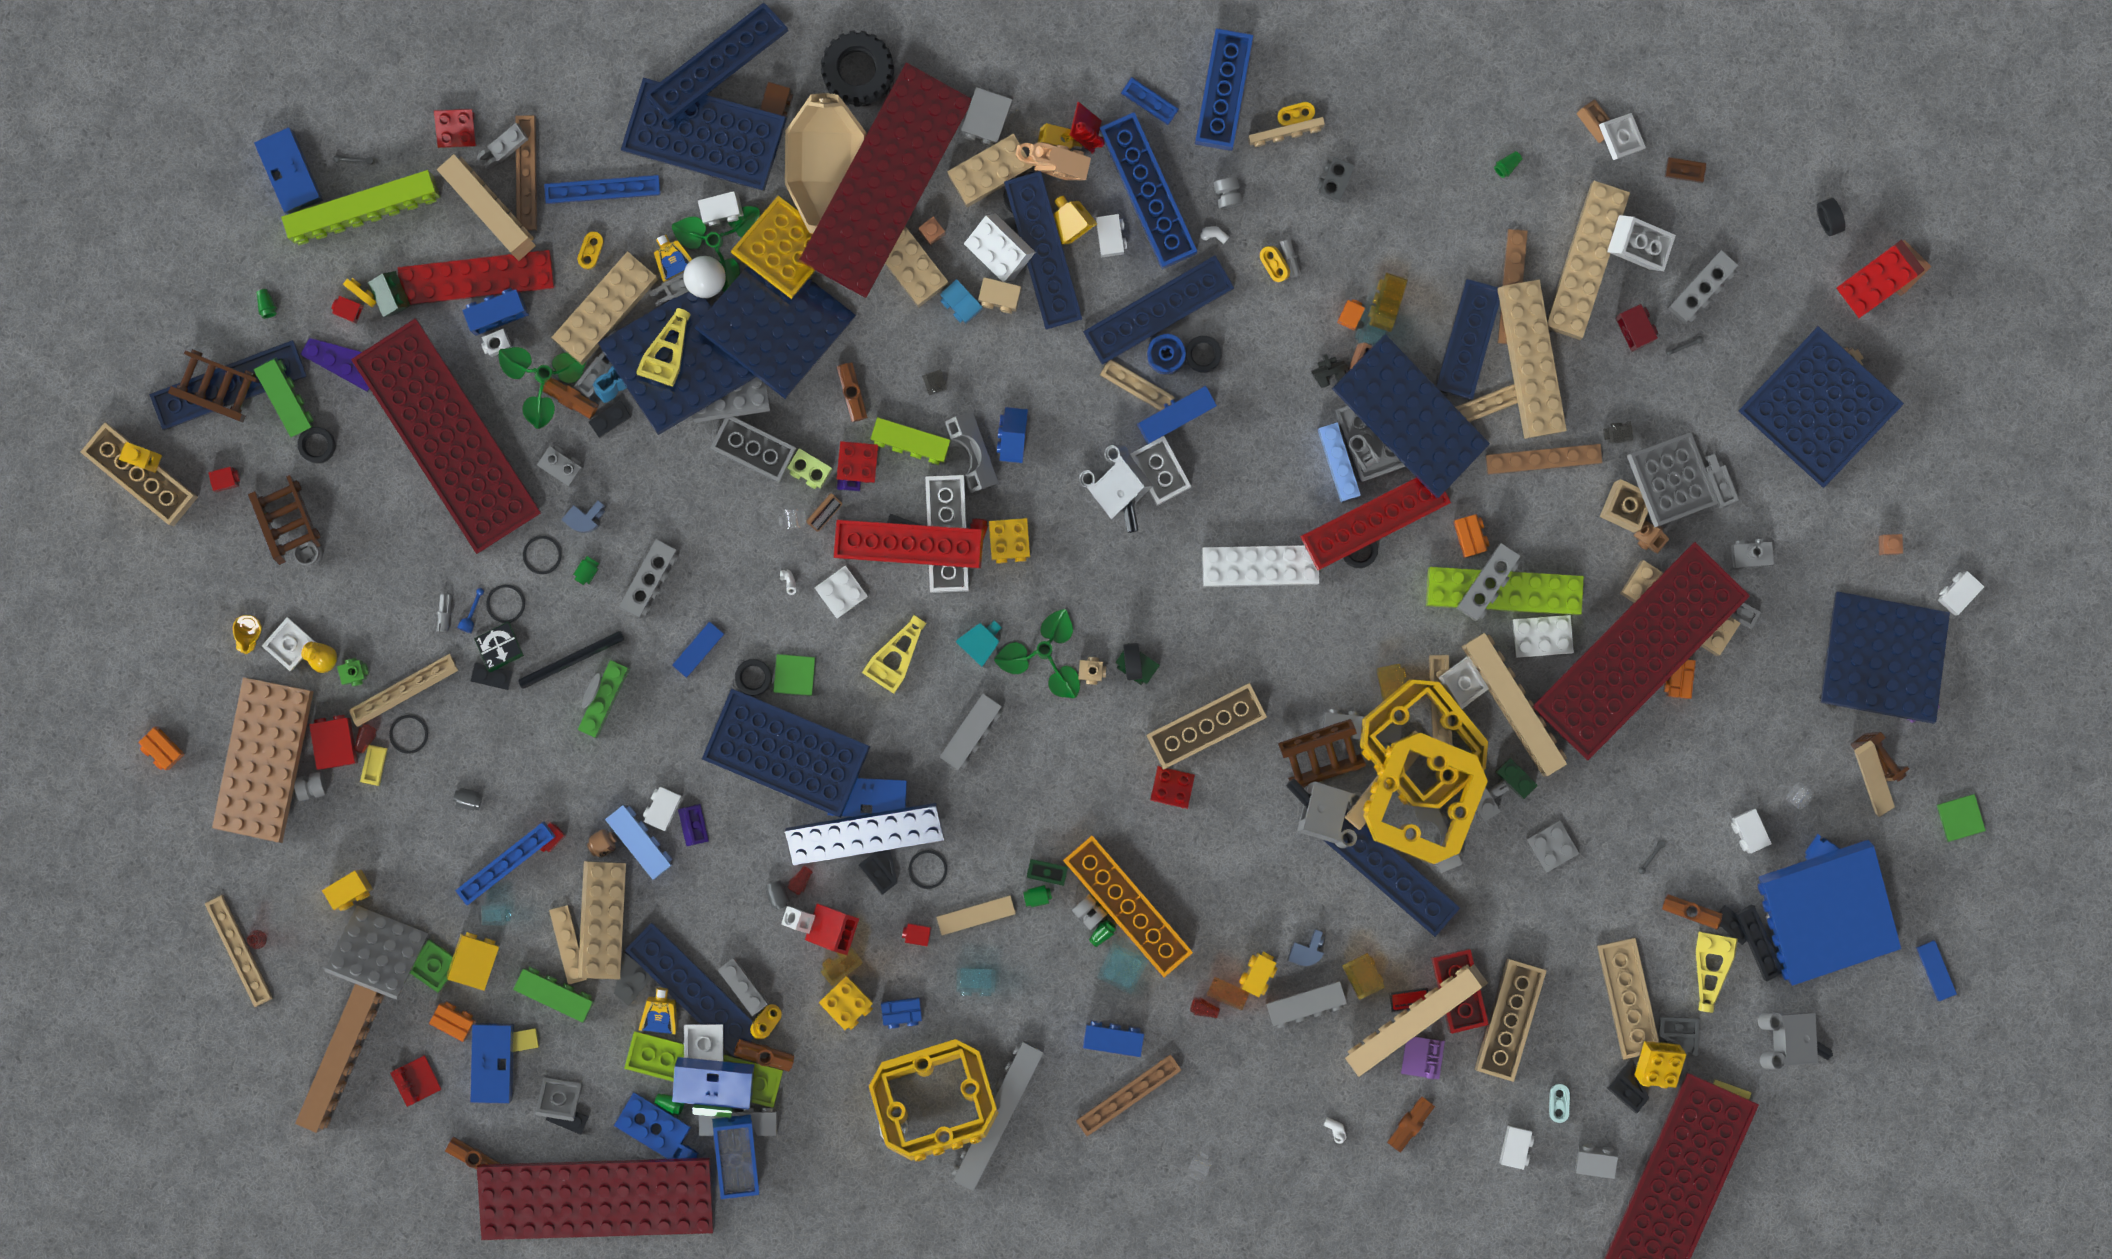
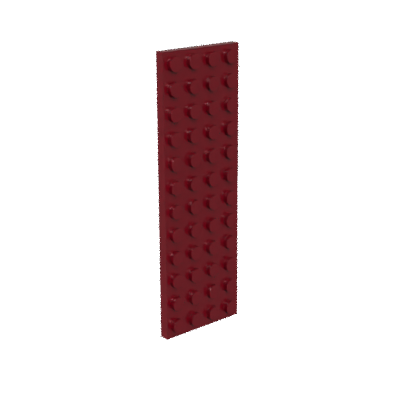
M906 62L798 261L867 298L963 120L972 99Z
M417 318L351 359L476 554L542 513Z
M1693 542L1532 707L1588 761L1750 595L1696 542Z
M1687 1072L1604 1259H1691L1759 1104Z
M710 1158L477 1165L481 1240L713 1233L714 1231Z

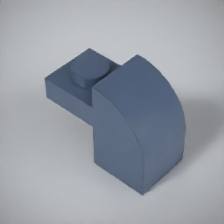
M597 501L588 513L584 514L573 505L561 520L578 532H592L599 527L594 520H599L604 515L605 511L603 509L606 506Z
M1315 929L1308 947L1294 942L1287 960L1302 966H1310L1317 963L1324 954L1317 951L1318 947H1322L1325 939L1322 936L1323 932Z

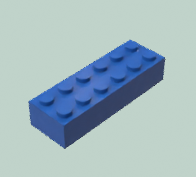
M1216 28L1195 145L1228 151L1233 150L1253 35Z

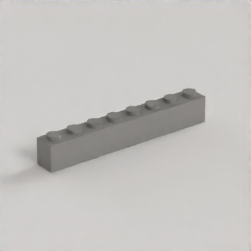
M1024 1041L1021 1045L1017 1044L1013 1052L1016 1055L1013 1062L1008 1061L1004 1069L1007 1072L1005 1078H1000L995 1087L998 1089V1092L994 1099L999 1114L987 1136L982 1138L981 1142L971 1144L969 1148H964L960 1156L963 1161L960 1166L956 1164L951 1174L955 1176L954 1182L974 1191L1044 1051Z

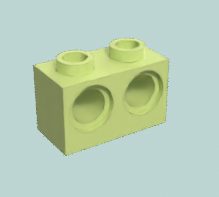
M800 448L787 467L790 470L789 474L798 480L800 477L807 480L806 484L813 489L817 487L821 489L833 470L830 466ZM803 460L806 462L804 470L796 469L798 461ZM820 470L823 476L820 480L812 478L814 471Z

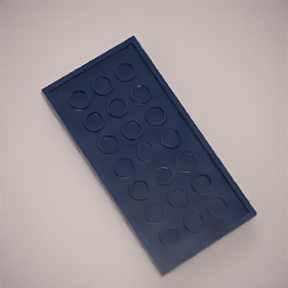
M643 77L622 143V152L765 191L786 124V117L705 95L669 123L645 96V93L660 82Z
M1386 334L1332 388L1436 498H1439L1490 444Z
M731 688L702 760L841 818L871 746Z

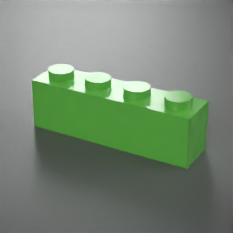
M276 357L256 367L254 371L290 437H293L311 428L314 419L309 411H305L303 407L305 403L301 395H297L293 389L295 384L292 378L286 376L284 363L282 360L278 361Z
M610 660L602 676L597 695L587 708L579 725V731L598 738L630 668Z
M529 966L528 969L524 968L513 990L582 1023L586 1021L595 1002L591 999L592 996L583 991L577 993L573 991V986L566 983L563 985L556 983L557 979L550 975H546V977L539 975L540 971Z

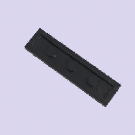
M1751 904L1736 912L1737 919L1763 979L1769 981L1782 974L1781 966L1755 906Z

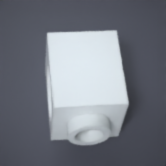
M504 329L482 337L484 342L481 343L484 353H488L491 357L498 355L500 349L512 348L509 337ZM494 339L500 340L498 348L491 347V342Z
M787 906L781 924L809 934L815 915Z

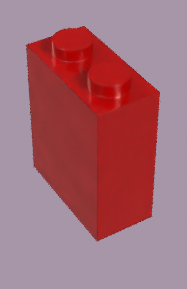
M345 715L333 716L331 721L321 718L315 719V723L309 724L317 770L358 763L351 718H345Z
M816 904L813 913L815 918L810 933L806 934L805 940L831 951L848 955L860 918L828 906Z

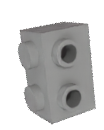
M549 446L537 466L571 488L583 470L580 467L581 462L574 457L570 459L565 457V451L555 446L553 449Z
M1590 1144L1578 1145L1575 1166L1576 1174L1615 1179L1618 1160L1617 1150L1611 1147L1595 1148V1146Z

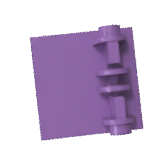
M1414 1037L1405 1043L1401 1074L1439 1079L1445 1041Z

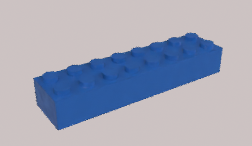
M1135 112L1100 127L1099 132L1104 138L1107 150L1161 269L1163 270L1196 255L1197 249Z

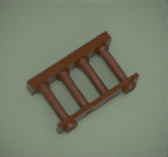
M192 349L191 352L185 350L184 354L191 357L180 385H177V388L171 386L168 393L243 423L246 415L241 414V406L251 382L260 383V380L255 378L256 374L245 370V373L239 372L202 357L203 353ZM200 360L209 365L198 392L192 395L187 393L189 390L187 387L197 362ZM217 367L225 370L226 374L216 399L210 402L205 400V393ZM235 374L243 377L244 380L234 405L228 409L223 407V400Z
M290 475L286 476L289 486L265 497H259L255 491L248 494L271 555L279 565L286 562L284 555L287 551L312 540L317 547L321 546L319 541L321 535L318 529L314 528L300 494L302 490L298 480L294 481ZM293 492L295 502L271 513L266 512L265 507L268 503ZM299 508L302 515L301 518L277 529L272 527L271 523H273L274 519ZM304 524L306 525L307 534L284 545L279 544L277 539L281 535Z
M1348 719L1278 743L1283 758L1289 757L1294 773L1293 777L1288 778L1289 781L1295 779L1305 788L1309 783L1320 782L1366 766L1362 755H1356L1351 736L1357 734L1352 720ZM1344 739L1349 758L1338 761L1333 742ZM1325 745L1331 764L1320 767L1314 749ZM1307 751L1312 770L1301 773L1296 755Z
M1882 732L1865 733L1850 744L1855 750L1870 740L1873 742L1886 782L1895 780L1899 782L1907 776L1905 772L1909 770L1908 766H1897L1882 746V741L1886 738Z

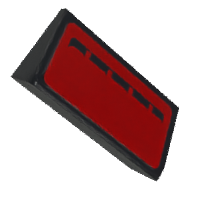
M1428 988L1390 992L1391 1012L1409 1010V1006L1420 998L1424 1001L1426 999L1424 995L1428 993Z

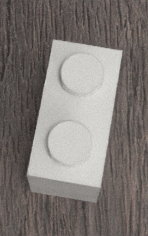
M735 191L698 200L702 221L704 224L709 225V227L718 226L721 221L725 220L728 222L739 220L738 217L744 216L739 194Z
M1119 214L1096 217L1101 258L1124 254V249H1127L1126 237L1122 238L1121 230H1124L1123 219H1119Z
M1968 571L1956 574L1952 579L1954 583L1950 587L1946 586L1939 593L1941 597L1938 601L1954 616L1959 615L1984 588Z
M659 787V789L654 790L651 797L653 803L651 807L647 806L643 817H645V823L667 831L682 796L666 788Z
M1751 809L1732 818L1733 823H1731L1735 834L1739 833L1741 838L1739 843L1743 851L1751 854L1772 844L1756 809Z
M1507 1126L1499 1161L1501 1165L1523 1170L1525 1166H1528L1530 1160L1528 1149L1533 1146L1534 1142L1532 1131Z

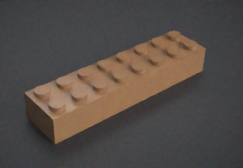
M355 984L295 1124L315 1133L328 1128L332 1119L329 1117L332 1110L335 1111L338 1106L339 1100L337 1097L340 1092L344 1091L347 1084L345 1078L353 1071L355 1064L352 1062L355 1057L359 1056L362 1050V1046H360L361 1041L367 1038L370 1028L367 1027L370 1021H374L378 1012L375 1010L378 1003H382L385 995Z

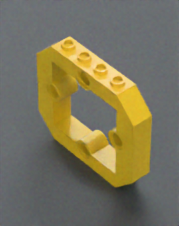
M1408 680L1362 719L1360 747L1363 751L1361 753L1368 761L1371 759L1375 764L1373 768L1377 772L1379 766L1385 762L1386 757L1384 754L1386 749L1375 736L1389 724L1403 725L1407 723L1410 717L1408 708L1426 694L1442 714L1440 718L1442 727L1447 730H1455L1472 750L1471 754L1478 756L1483 771L1486 769L1487 739L1440 682ZM1397 710L1402 713V718L1399 721L1394 718V713ZM1451 715L1456 720L1453 726L1448 723V717ZM1403 765L1399 776L1400 785L1396 791L1399 793V800L1404 805L1440 808L1465 787L1469 775L1448 766L1445 770L1450 771V778L1445 780L1443 777L1444 771H1436L1437 782L1422 794L1406 775ZM1387 778L1386 781L1389 788L1392 786L1391 778Z
M1417 732L1393 742L1391 746L1386 748L1384 754L1386 757L1385 762L1378 768L1377 774L1379 777L1377 782H1373L1370 789L1372 795L1370 800H1366L1363 811H1365L1363 816L1374 841L1431 864L1439 863L1459 854L1488 782L1478 756ZM1409 750L1427 757V766L1431 770L1444 771L1449 766L1469 775L1459 802L1452 803L1448 808V816L1452 820L1442 846L1420 838L1421 831L1416 825L1404 824L1398 829L1381 822L1392 793L1399 788V776ZM1437 756L1442 759V764L1439 767L1434 764V759ZM1387 778L1392 780L1390 788H1386L1384 785V781ZM1457 807L1463 809V814L1460 817H1457L1455 814ZM1409 828L1414 832L1413 837L1410 839L1405 834Z
M957 1039L882 1062L869 1084V1090L885 1145L888 1149L911 1161H922L931 1154L934 1156L945 1153L944 1150L950 1148L957 1150L962 1148L963 1144L969 1142L971 1144L981 1142L982 1138L987 1136L999 1114L980 1052ZM961 1058L967 1079L961 1084V1092L966 1100L974 1101L979 1119L951 1128L940 1127L935 1133L906 1142L901 1124L907 1120L908 1112L902 1103L894 1102L889 1081L915 1072L922 1077H927L932 1074L934 1066ZM921 1062H928L927 1068H919ZM975 1086L976 1090L974 1093H966L968 1087ZM896 1109L902 1110L899 1117H893L892 1115ZM943 1134L950 1135L949 1140L946 1142H941L940 1137Z

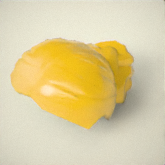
M242 615L236 618L233 623L236 649L241 653L248 654L253 651L256 641L261 634L262 625L255 616Z
M308 642L303 646L301 656L304 660L308 661L313 670L325 673L334 668L337 663V653L334 648L316 642Z

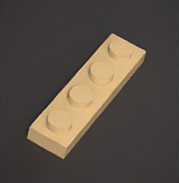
M1320 117L1249 135V145L1260 147L1266 145V141L1273 140V143L1283 141L1284 137L1287 136L1296 138L1302 136L1303 132H1320L1321 128L1325 125L1324 119Z
M569 905L549 910L568 985L588 980L587 978L578 977L579 944Z

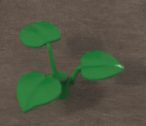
M742 207L744 216L738 217L739 220L728 222L733 229L720 234L710 232L707 236H704L706 225L698 217H687L672 224L675 237L686 248L697 249L701 246L702 239H704L708 246L715 249L721 260L719 262L722 264L726 274L725 284L722 288L724 292L740 275V267L733 258L724 260L719 250L723 245V237L736 231L737 235L742 238L760 217V209L757 207Z
M520 347L500 349L498 354L501 369L508 377L521 379L525 371L527 373H535V379L540 383L538 398L535 396L527 398L523 403L522 412L526 420L536 429L545 427L554 415L555 406L552 399L548 397L542 398L544 385L549 381L551 375L558 374V378L564 383H574L582 376L586 364L585 362L582 366L568 353H561L552 361V366L556 371H553L547 365H541L538 369H528L532 363V358L527 350Z
M1066 609L1052 613L1043 621L1040 629L1041 635L1049 640L1040 642L1037 650H1034L1032 654L1027 656L1025 646L1014 642L1006 645L994 658L995 663L1003 671L1010 674L1024 673L1029 667L1027 659H1031L1035 655H1038L1041 659H1049L1056 672L1048 680L1050 691L1062 698H1076L1078 696L1080 680H1078L1077 672L1070 666H1063L1058 670L1051 657L1053 652L1051 643L1053 640L1058 644L1065 643L1071 638L1073 633L1072 622Z

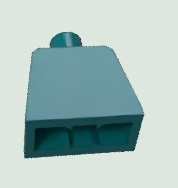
M994 620L987 628L979 623L955 642L983 667L1000 642L995 635L1002 627Z

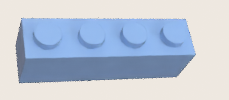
M1338 423L1319 428L1318 433L1340 502L1360 497L1361 494Z
M622 805L605 820L652 880H654L672 866L670 862L672 858L666 851L662 852L658 847L660 843L654 836L650 837L646 832L649 830L642 821H637L634 817L637 814L632 807Z

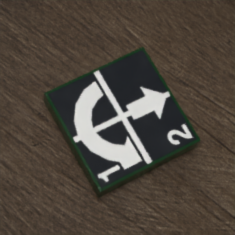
M509 622L474 638L489 672L524 656Z

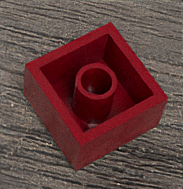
M1642 304L1620 313L1615 318L1631 352L1658 339V330L1654 324L1651 325L1648 319L1650 314Z

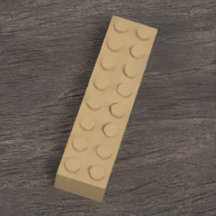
M1597 181L1591 183L1547 317L1549 330L1578 340L1583 338L1610 257V253L1607 251L1619 215L1623 216L1630 192Z
M1540 280L1501 286L1497 289L1524 439L1567 431Z
M1485 633L1480 634L1461 647L1467 657H1470L1488 686L1489 692L1542 776H1549L1567 765L1565 761L1567 757L1562 749L1559 750L1555 746V743H1557L1552 733H1547L1545 730L1546 723L1541 716L1537 717L1535 714V709L1532 707L1534 704L1531 700L1527 701L1524 694L1526 692L1522 685L1517 684L1513 679L1516 676L1510 667L1506 668L1503 663L1505 658L1500 651L1496 652L1493 647L1495 642L1492 637Z
M1467 964L1455 973L1457 977H1449L1440 984L1442 988L1438 989L1436 987L1424 995L1426 998L1424 1001L1420 998L1410 1005L1409 1008L1411 1010L1408 1012L1405 1009L1395 1016L1394 1023L1390 1020L1378 1029L1380 1031L1379 1034L1375 1031L1363 1040L1364 1045L1359 1043L1347 1051L1349 1055L1345 1059L1357 1076L1360 1077L1488 984L1475 964L1471 967Z

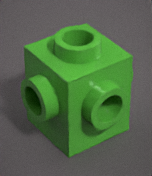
M356 658L345 660L346 664L337 666L342 685L351 684L352 687L361 685L363 680L367 679V674H369L367 664H363L362 660H357Z

